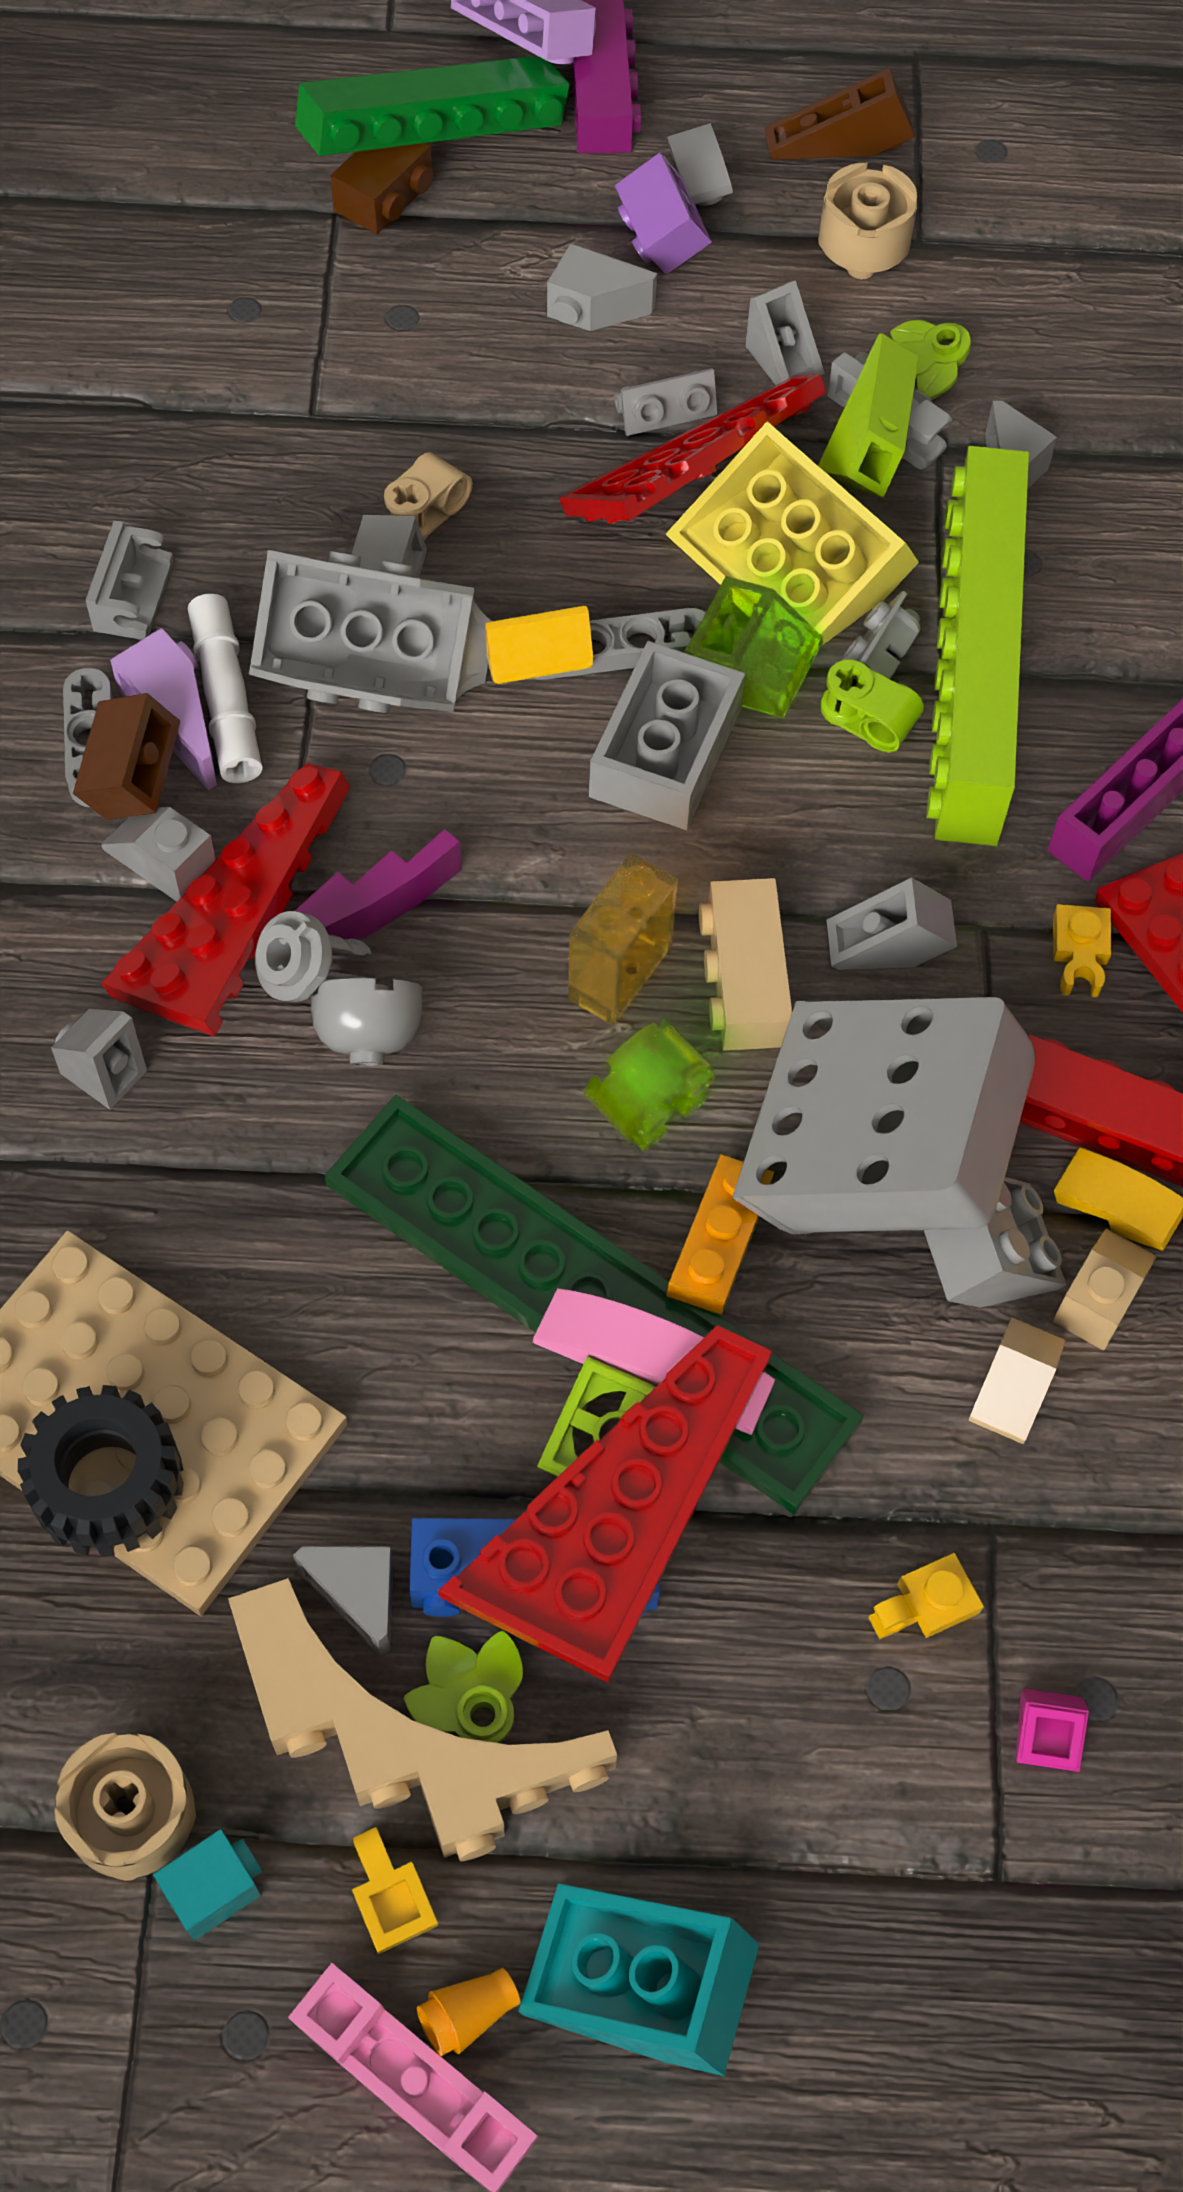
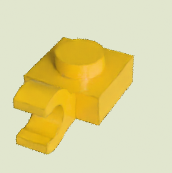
M953 1553L901 1576L897 1585L903 1595L889 1598L875 1605V1613L869 1615L868 1618L879 1639L888 1637L918 1622L925 1638H928L980 1614L984 1606L956 1554Z
M376 1827L353 1837L355 1848L369 1882L352 1889V1892L377 1953H383L437 1927L438 1922L413 1863L410 1862L394 1870Z

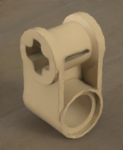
M427 452L421 455L414 462L413 466L397 480L387 486L384 492V502L386 508L390 511V515L416 516L425 541L445 520L461 510L470 496L473 482L472 478L433 453Z

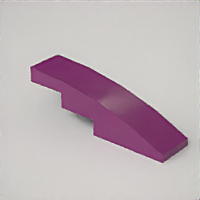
M444 829L408 862H405L391 850L354 884L337 872L295 911L307 913L317 918L329 935H334L344 940L350 938L360 940L378 931L423 902L460 872V841Z

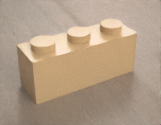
M776 879L710 882L708 903L699 904V925L701 936L710 935L712 950L704 951L706 983L715 982L717 997L710 998L709 1000L711 1030H721L723 1051L781 1048L792 1015Z

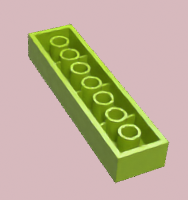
M968 446L964 466H955L953 472L951 496L957 497V499L947 500L944 518V529L949 530V536H952V538H945L941 567L947 569L946 576H950V578L943 577L939 598V608H944V617L947 618H940L937 634V649H942V659L937 660L934 690H939V701H935L932 732H937L936 743L932 744L929 762V774L934 775V787L930 786L926 818L935 819L934 840L997 846L1015 788L1028 451Z

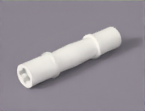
M203 594L194 598L189 603L188 614L194 639L193 652L196 660L201 665L204 693L212 719L209 723V732L214 739L221 777L231 783H245L260 775L262 763L255 735L256 722L254 716L248 711L245 683L237 658L240 646L238 639L234 635L227 600L218 594Z

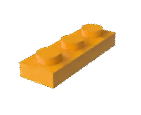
M720 1154L670 1279L667 1297L722 1315L759 1215L732 1198L744 1163L743 1161ZM765 1170L762 1176V1184L770 1185L772 1183L773 1171Z

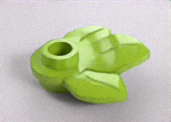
M911 320L898 325L890 331L892 340L919 356L916 373L918 390L933 400L954 385L958 378V367L964 363L971 350L970 334L963 326L957 323H942L935 326L924 320ZM946 342H952L949 345H941Z
M500 1631L483 1645L477 1655L472 1649L457 1641L442 1636H434L431 1639L426 1658V1672L429 1684L420 1686L404 1696V1701L410 1715L416 1722L446 1733H456L460 1738L493 1743L502 1742L513 1727L514 1708L511 1698L523 1679L522 1661L515 1643L505 1631ZM486 1707L493 1711L495 1719L490 1725L479 1727L472 1722L471 1715L478 1708Z

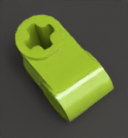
M842 660L836 662L830 668L826 678L828 690L824 692L820 703L821 713L831 724L860 737L875 749L889 753L897 751L924 711L922 699L915 691L908 686L886 678L856 660ZM856 675L858 678L855 687H852L853 678ZM838 700L842 701L839 712L836 711Z

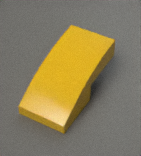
M1080 1147L1054 1189L1058 1204L1108 1220L1112 1232L1164 1251L1183 1218V1198L1126 1165Z

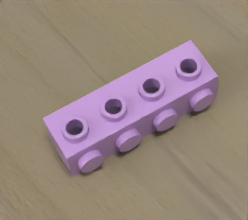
M451 0V9L546 61L556 64L573 63L574 57L592 55L593 36L596 32V8L582 0Z

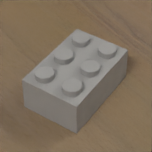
M647 641L591 758L589 797L687 830L741 711L745 673Z

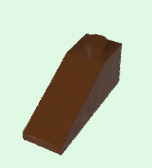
M890 67L764 127L769 153L773 160L875 156L886 150H894L905 141L915 137L909 111Z

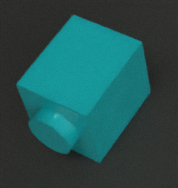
M221 1829L153 1874L184 1928L194 1941L261 1896L252 1880L262 1873L260 1866L242 1838L233 1845H230Z

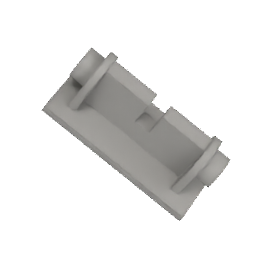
M714 369L692 371L689 374L632 387H623L621 393L614 395V402L617 412L619 414L623 413L625 435L629 436L717 415Z
M903 590L889 604L881 600L872 609L863 623L869 630L864 638L859 636L853 641L842 656L841 661L856 660L862 662L873 671L891 679L900 661L888 653L886 649L901 659L921 629L919 624L920 616L911 609L904 610L900 607L908 593Z

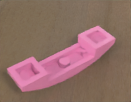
M557 1288L533 1338V1343L584 1364L587 1356L640 1380L658 1386L666 1378V1373L704 1337L670 1321L628 1305L586 1293ZM765 1372L736 1429L750 1435L753 1434L775 1382V1379Z
M333 1963L328 1966L288 2017L373 2094L490 2192L500 2191L539 2138L538 2135L488 2093L482 2092L384 2009L382 2004Z

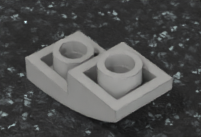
M711 123L667 137L678 173L682 176L694 204L700 206L712 205L720 201L724 195L733 193L726 165Z

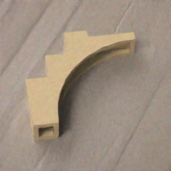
M288 1578L228 1598L276 1754L280 1755L289 1752L292 1758L306 1756L324 1748L327 1744L325 1738L338 1735L360 1806L372 1802L375 1809H381L398 1804L411 1796L410 1788L420 1785L444 1858L458 1854L460 1861H467L493 1851L496 1848L494 1840L505 1836L504 1822L500 1810L510 1807L512 1814L528 1812L549 1801L547 1793L571 1785L573 1792L594 1788L609 1779L607 1772L616 1768L617 1752L609 1730L560 1743L506 1745L460 1738L411 1720L370 1695L334 1661L308 1624Z

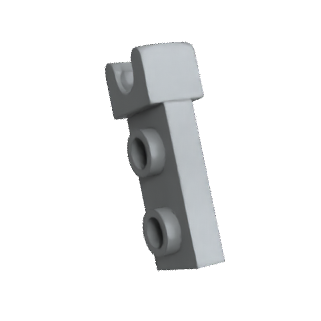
M846 352L832 362L827 396L845 408L864 364ZM912 399L905 452L902 458L918 469H924L932 464L947 448L945 440L937 434L952 423L950 415L927 399L921 404Z

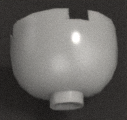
M348 978L323 981L311 994L313 1027L320 1040L332 1051L350 1055V1065L381 1066L383 1065V1055L400 1052L413 1040L421 1022L422 986L414 982L393 979V990H389L387 985L376 984V978Z

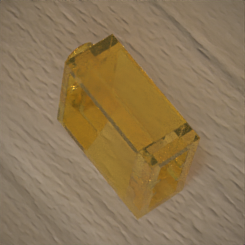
M630 852L570 932L568 1000L613 1026L616 1024L672 947L678 878ZM635 967L637 973L634 975L628 974L626 969Z

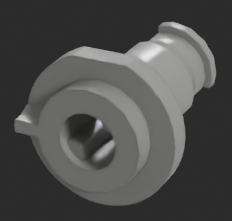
M287 911L271 919L261 932L255 951V968L261 986L270 996L278 1000L300 1002L308 999L323 981L367 978L330 971L332 955L344 956L347 954L368 958L371 955V951L363 941L352 938L344 940L340 937L329 935L323 924L310 914Z

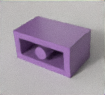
M661 152L615 185L623 203L618 207V211L630 230H635L637 237L632 240V243L646 264L654 261L667 275L712 243L682 176Z

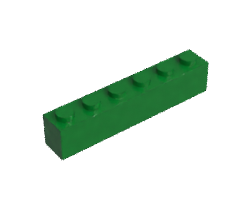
M539 56L299 83L295 127L318 156L561 126L569 82L549 61Z

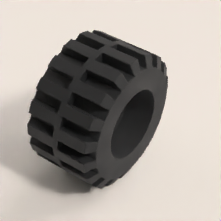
M103 1385L100 1395H93L90 1386L76 1389L77 1399L67 1403L64 1395L52 1401L55 1411L50 1416L40 1411L32 1422L37 1433L36 1435L24 1434L20 1446L26 1457L18 1458L17 1472L23 1480L20 1486L24 1497L43 1529L48 1530L53 1540L61 1546L70 1542L74 1552L88 1556L91 1547H96L101 1557L115 1556L114 1546L124 1543L127 1552L140 1547L137 1540L139 1536L146 1532L153 1539L162 1531L158 1521L161 1516L172 1519L177 1510L173 1497L182 1496L184 1482L180 1471L184 1470L182 1459L168 1423H164L161 1412L152 1402L145 1406L141 1395L131 1390H128L126 1395L121 1398L116 1386ZM104 1447H119L136 1455V1462L132 1473L117 1489L98 1496L81 1495L69 1489V1479L74 1467L90 1452Z

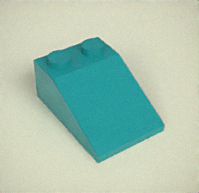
M558 1883L519 2013L525 2017L665 2063L725 2076L759 1943L730 1917Z

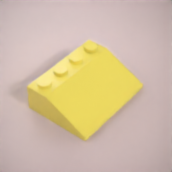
M768 422L762 426L666 533L679 548L802 660L873 609L881 600L884 601L919 563L910 548L899 536Z

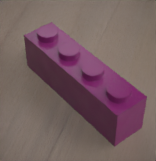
M582 0L596 8V32L593 36L592 55L574 57V61L571 63L577 153L631 152L632 133L640 132L641 129L640 103L632 104V100H638L637 71L629 72V69H635V40L626 39V37H632L633 34L632 9H624L623 0Z
M1183 699L1059 815L1047 851L1087 882L1099 873L1183 791Z

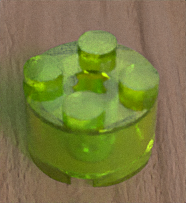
M664 1018L661 1021L660 1028L653 1022L641 1029L617 1049L606 1061L611 1067L610 1074L603 1082L594 1075L585 1088L584 1096L630 1145H637L643 1152H646L656 1145L667 1133L668 1129L664 1124L671 1117L680 1112L686 1118L706 1101L709 1094L705 1089L713 1082L715 1075L712 1073L713 1067L669 1020Z

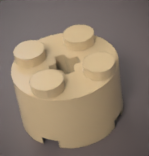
M868 163L851 164L834 173L827 184L819 230V246L830 260L847 269L849 275L853 278L867 279L874 272L888 270L899 264L910 251L917 211V191L908 176L891 166L883 165L882 171L867 169Z
M116 1733L95 1737L71 1755L62 1768L58 1779L56 1803L54 1806L58 1829L69 1846L85 1864L106 1876L127 1881L159 1870L179 1853L194 1826L196 1813L190 1783L171 1751L153 1737L142 1734L117 1735ZM123 1795L130 1801H133L136 1806L127 1815L119 1812L114 1804Z

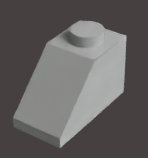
M570 244L547 281V316L565 324L593 331L650 315L655 309L657 273Z
M158 807L154 814L128 817L101 843L102 849L176 902L185 894L188 886L195 879L199 878L216 860L211 835L171 807Z
M912 877L826 920L831 966L838 970L916 967L957 947L951 900Z
M88 1009L77 1021H72L62 1028L55 1040V1044L51 1047L60 1074L109 1110L147 1072L132 1017L123 1011Z

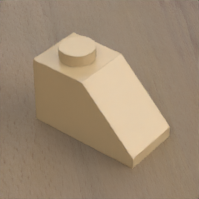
M1106 1228L1065 1295L1053 1323L1104 1351L1157 1256Z

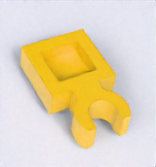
M1057 904L1053 914V961L1069 962L1060 980L1061 992L1063 995H1070L1074 985V978L1081 977L1089 981L1091 997L1098 998L1105 981V973L1100 965H1107L1111 957V909Z

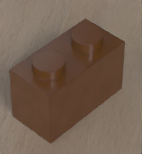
M420 143L354 152L330 175L333 210L378 235L391 221H395L400 217L406 206L419 194L425 193L430 187L434 176L431 145Z
M148 693L99 701L73 795L106 820L156 813L180 720Z

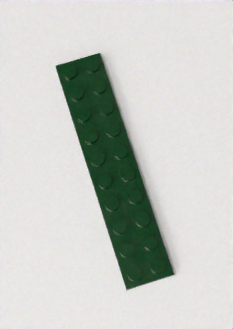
M395 1095L324 1175L326 1186L535 1333L558 1288L586 1293L628 1305L670 1321L702 1337L708 1335L718 1325L761 1345L714 1312L667 1297L669 1281L398 1095ZM772 1353L764 1372L774 1378L775 1382L753 1434L750 1435L735 1429L719 1462L795 1515L861 1425L864 1415Z

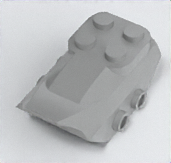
M268 550L249 675L293 687L308 689L307 699L338 704L339 695L358 698V708L381 713H389L390 705L453 712L455 701L473 687L485 684L488 668L485 623L492 621L484 615L473 599L474 588L413 577V566L382 561L381 570L360 567L361 556L330 551L327 561Z

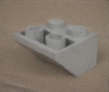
M1005 1177L996 1211L992 1220L985 1227L977 1229L924 1230L947 1301L981 1308L1055 1291L1066 1286L1060 1268L1062 1263L1061 1253L1055 1242L1048 1235L1041 1216L1043 1213L1042 1201L1030 1183Z

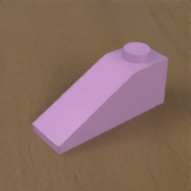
M160 628L110 659L117 689L123 697L148 693L180 720L173 752L198 780L210 790L217 783L194 669L198 667L197 661L184 642L179 641L175 643Z

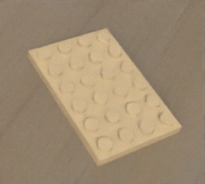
M67 1230L0 1309V1476L22 1491L20 1484L23 1483V1480L17 1469L18 1458L26 1457L20 1446L24 1434L36 1435L37 1430L32 1422L40 1411L50 1416L55 1411L52 1401L64 1395L68 1403L78 1398L76 1389L90 1386L93 1395H100L103 1385L117 1387L121 1398L126 1395L128 1390H131L141 1395L145 1406L152 1402L161 1412L164 1423H168L182 1459L184 1469L180 1471L184 1482L182 1496L173 1497L177 1510L171 1520L163 1516L158 1519L162 1531L155 1538L151 1539L145 1532L137 1538L140 1545L139 1548L127 1552L123 1543L114 1546L115 1557L202 1617L348 1425L347 1417ZM104 1447L90 1452L74 1467L69 1479V1489L86 1496L103 1495L117 1489L132 1473L136 1462V1455L119 1447Z

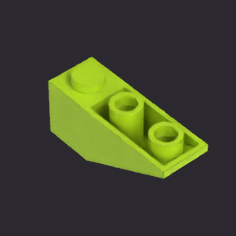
M879 333L818 464L839 485L851 492L884 497L905 452L919 359L918 355L883 333Z

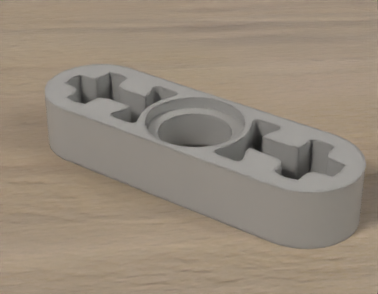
M82 668L72 672L66 678L63 685L65 778L72 799L85 807L89 806L73 795L86 745L79 744L76 738L82 731L91 729L98 702L114 699L108 677L105 673L95 668ZM86 690H95L92 694L94 710H85L82 698H84Z

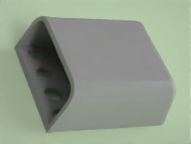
M997 997L824 1002L796 1001L732 1198L780 1230L790 1234L977 1229L985 1227L992 1220L997 1208L1034 1071L1035 1051L1029 1036L1004 1001ZM814 1023L827 1032L820 1038L808 1039V1032ZM808 1065L818 1066L817 1074L810 1083L800 1087L793 1086V1079L800 1069ZM792 1113H802V1122L794 1132L783 1136L777 1134L778 1126L786 1116ZM781 1161L787 1163L786 1172L779 1181L770 1185L762 1184V1176L770 1165Z

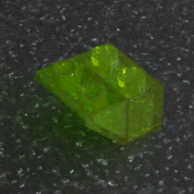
M725 576L685 653L744 672L745 680L741 706L785 718L823 644V636L774 589Z

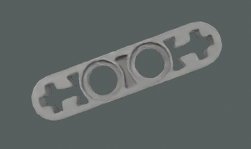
M697 608L590 621L591 640L600 641L605 646L601 653L593 655V666L587 669L541 676L534 679L547 680L635 668L644 648L633 646L629 643L628 639L637 633L650 635L654 638L656 644L703 658L713 647L714 621L709 614ZM685 630H693V633L695 634V636H699V637H698V638H690V637H689V634H688L687 632H684V631H685ZM665 632H669L668 641L671 640L669 643H664Z

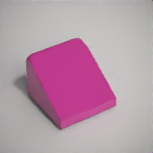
M1022 1689L1019 1707L1016 1762L1080 1772L1089 1714L1084 1699L1072 1695Z

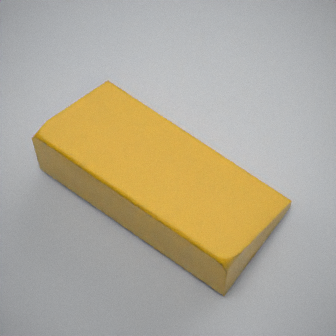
M587 606L485 623L486 657L492 680L496 684L587 669L593 666V649Z

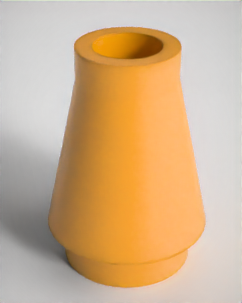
M500 1968L485 1976L430 1991L428 1993L429 2000L417 2006V2014L428 2041L439 2056H443L452 2050L459 2055L507 2011L520 2005V1997L508 1972L504 1968Z

